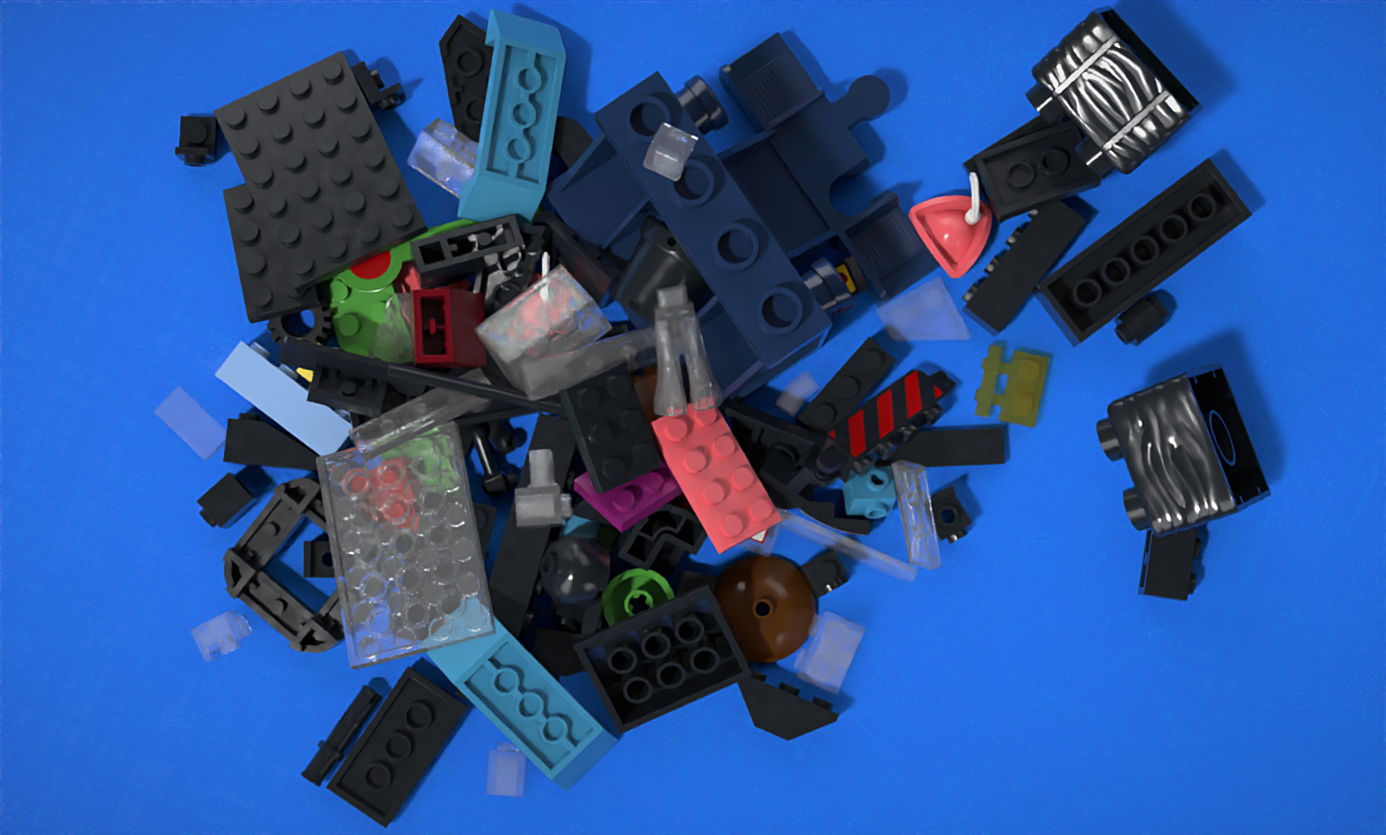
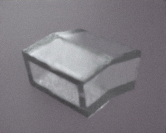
M805 371L787 385L774 407L793 419L802 404L815 395L820 388L809 373Z

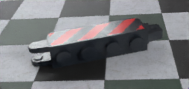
M914 369L906 373L828 429L825 440L818 451L817 467H814L811 472L810 478L814 482L813 484L822 488L829 486V484L838 479L847 483L856 475L863 477L870 471L875 461L879 458L883 460L889 458L901 442L906 441L909 443L918 435L924 425L932 426L940 419L944 413L943 403L952 393L956 383L948 378L942 370L930 376L921 370Z

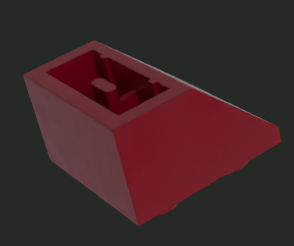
M456 289L412 290L410 295L413 367L420 369L486 367L483 294Z

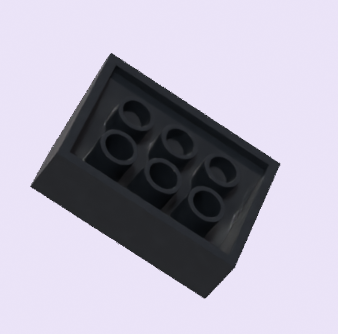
M708 582L573 642V647L620 734L753 675L749 656L733 624Z

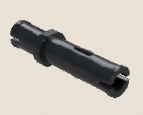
M365 684L362 685L361 690L326 740L321 739L318 743L319 750L305 770L301 772L305 779L311 783L314 782L318 787L322 785L321 783L337 760L342 761L345 756L343 754L344 750L376 704L382 699L379 693Z

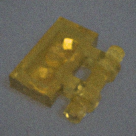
M989 345L987 358H983L981 370H984L981 387L975 393L974 401H977L975 415L989 418L991 405L1001 407L998 421L1032 429L1035 428L1049 358L1014 350L1010 364L1001 361L1003 348ZM998 374L1007 376L1003 395L994 393Z

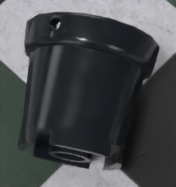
M647 215L639 230V234L642 237L610 296L623 306H628L638 316L652 325L671 334L681 318L707 287V283L667 225L657 218Z

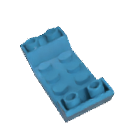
M492 9L489 15L485 45L494 47L474 175L472 179L462 183L457 217L483 223L514 214L518 226H529L546 189L566 51L558 27Z
M474 594L420 645L422 650L448 679L552 782L565 791L618 742L614 735L545 669Z

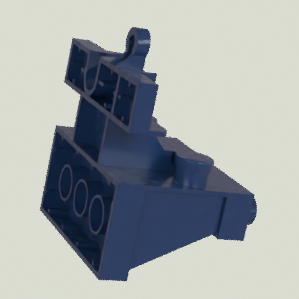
M778 32L730 65L725 63L719 67V79L751 123L757 135L715 154L704 136L712 130L717 132L729 123V119L712 89L703 78L695 75L683 83L684 88L674 94L659 71H656L594 113L596 123L601 132L569 170L546 185L544 197L560 220L577 234L579 244L586 250L593 247L601 254V260L599 261L608 269L615 266L622 273L642 237L639 234V230L647 215H651L667 225L707 283V287L681 318L671 334L644 320L628 306L625 307L618 301L616 302L657 362L664 364L665 369H680L686 403L689 404L710 394L722 415L725 414V409L730 399L740 403L818 351L833 324L830 319L838 313L845 314L855 307V299L834 266L826 258H820L809 265L810 270L801 276L796 271L798 267L828 248L832 243L836 244L844 259L852 256L855 257L869 287L866 291L878 308L890 302L940 266L900 208L896 193L893 194L886 189L870 200L869 206L864 212L855 216H846L839 213L833 208L829 199V191L836 184L854 179L870 168L871 165L867 155L850 131L861 121H873L885 113L890 101V91L887 84L873 75H864L857 78L850 85L846 95L830 104L825 96V90L817 89Z

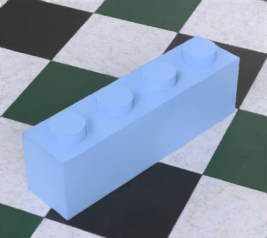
M240 341L216 372L215 376L328 462L334 464L354 438L349 412L341 409L334 411L329 406L307 401L310 386L305 389L296 382L300 375L285 364H281L279 368L267 360L271 353L255 341L251 346Z

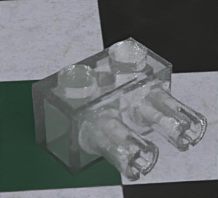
M550 449L530 450L531 484L527 485V488L515 489L517 527L531 529L566 526V518H572L571 495L564 494V489L555 483L553 452Z
M824 610L822 616L815 614L807 634L813 636L807 649L800 648L792 666L798 669L795 676L837 695L866 628L827 610Z

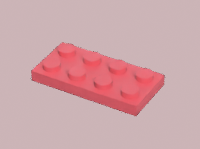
M710 394L649 424L655 444L719 555L782 521L780 514Z

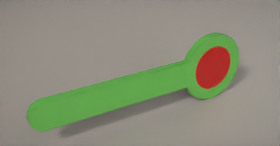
M539 204L529 226L533 225L538 214L545 211L541 204ZM461 219L428 228V232L338 274V276L346 285L357 291H380L394 282L400 273L402 263L411 261L409 242L479 224V222Z

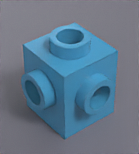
M873 465L870 471L863 477L856 475L847 483L843 482L842 484L847 517L866 516L870 519H877L889 516L894 503L899 501V482L893 480L891 467Z

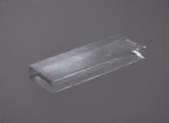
M901 459L892 463L909 563L932 571L941 567V558L925 467Z

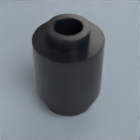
M1150 295L1147 299H1139L1115 318L1117 326L1114 328V332L1125 345L1131 343L1137 347L1164 326V321L1169 318V314L1163 304L1155 296Z

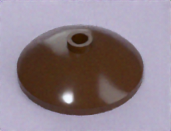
M767 555L746 557L730 565L716 580L714 594L733 624L749 656L750 662L771 663L779 661L793 654L807 640L815 621V598L805 576L789 562ZM765 602L769 605V613L766 616H759L756 613L755 608L758 603Z

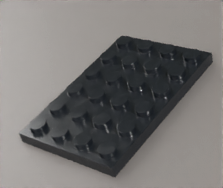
M342 51L213 111L297 293L428 232V228Z

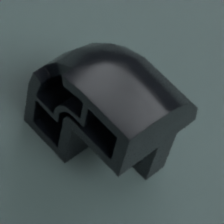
M671 500L623 533L619 531L611 544V549L617 557L647 572L651 567L670 577L685 550L697 555L708 534L694 510Z

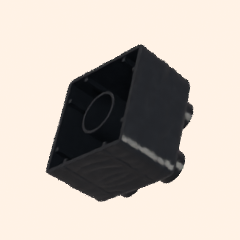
M1109 5L1092 10L1084 20L1062 38L1057 46L1053 47L1048 54L1032 67V77L1037 83L1025 93L1033 107L1052 125H1056L1061 119L1065 120L1069 117L1079 127L1086 137L1075 146V150L1086 165L1102 179L1107 178L1115 169L1122 174H1131L1203 108L1197 99Z
M1220 363L1182 373L1166 381L1115 399L1107 407L1108 417L1097 421V435L1104 453L1112 462L1124 458L1134 486L1123 491V502L1132 525L1138 531L1151 528L1158 538H1165L1213 520L1236 514L1271 495L1268 482L1230 383Z

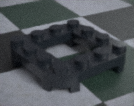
M311 477L293 479L280 484L274 489L273 493L275 495L236 545L228 548L222 560L225 561L224 576L228 586L225 589L233 599H241L290 641L289 647L298 652L320 653L337 647L348 637L394 578L400 560V553L391 537L328 483ZM306 516L357 558L355 560L356 565L318 613L266 570L267 566Z

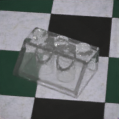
M558 265L474 328V330L512 386L528 393L611 330L612 326L595 300L562 265Z

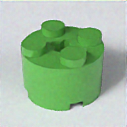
M635 568L620 573L612 579L604 593L603 612L608 625H614L635 615L632 613L634 606L630 604L632 597L638 599L641 594L647 597L645 603L650 606L649 608L674 598L671 586L660 574L652 570L647 572L641 568Z

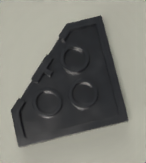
M458 14L439 41V48L454 120L456 139L459 144L477 155L494 47L485 45L487 32Z

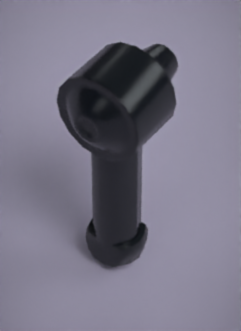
M483 425L473 426L470 429V433L484 471L482 480L484 493L490 496L491 500L509 494L511 486L518 482L516 473H506L497 468Z

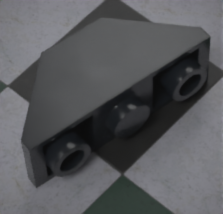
M753 669L752 676L737 682L754 726L787 741L834 723L839 716L831 711L834 704L815 696L812 702L798 697L801 690L783 682H780L778 688L765 683L767 675Z

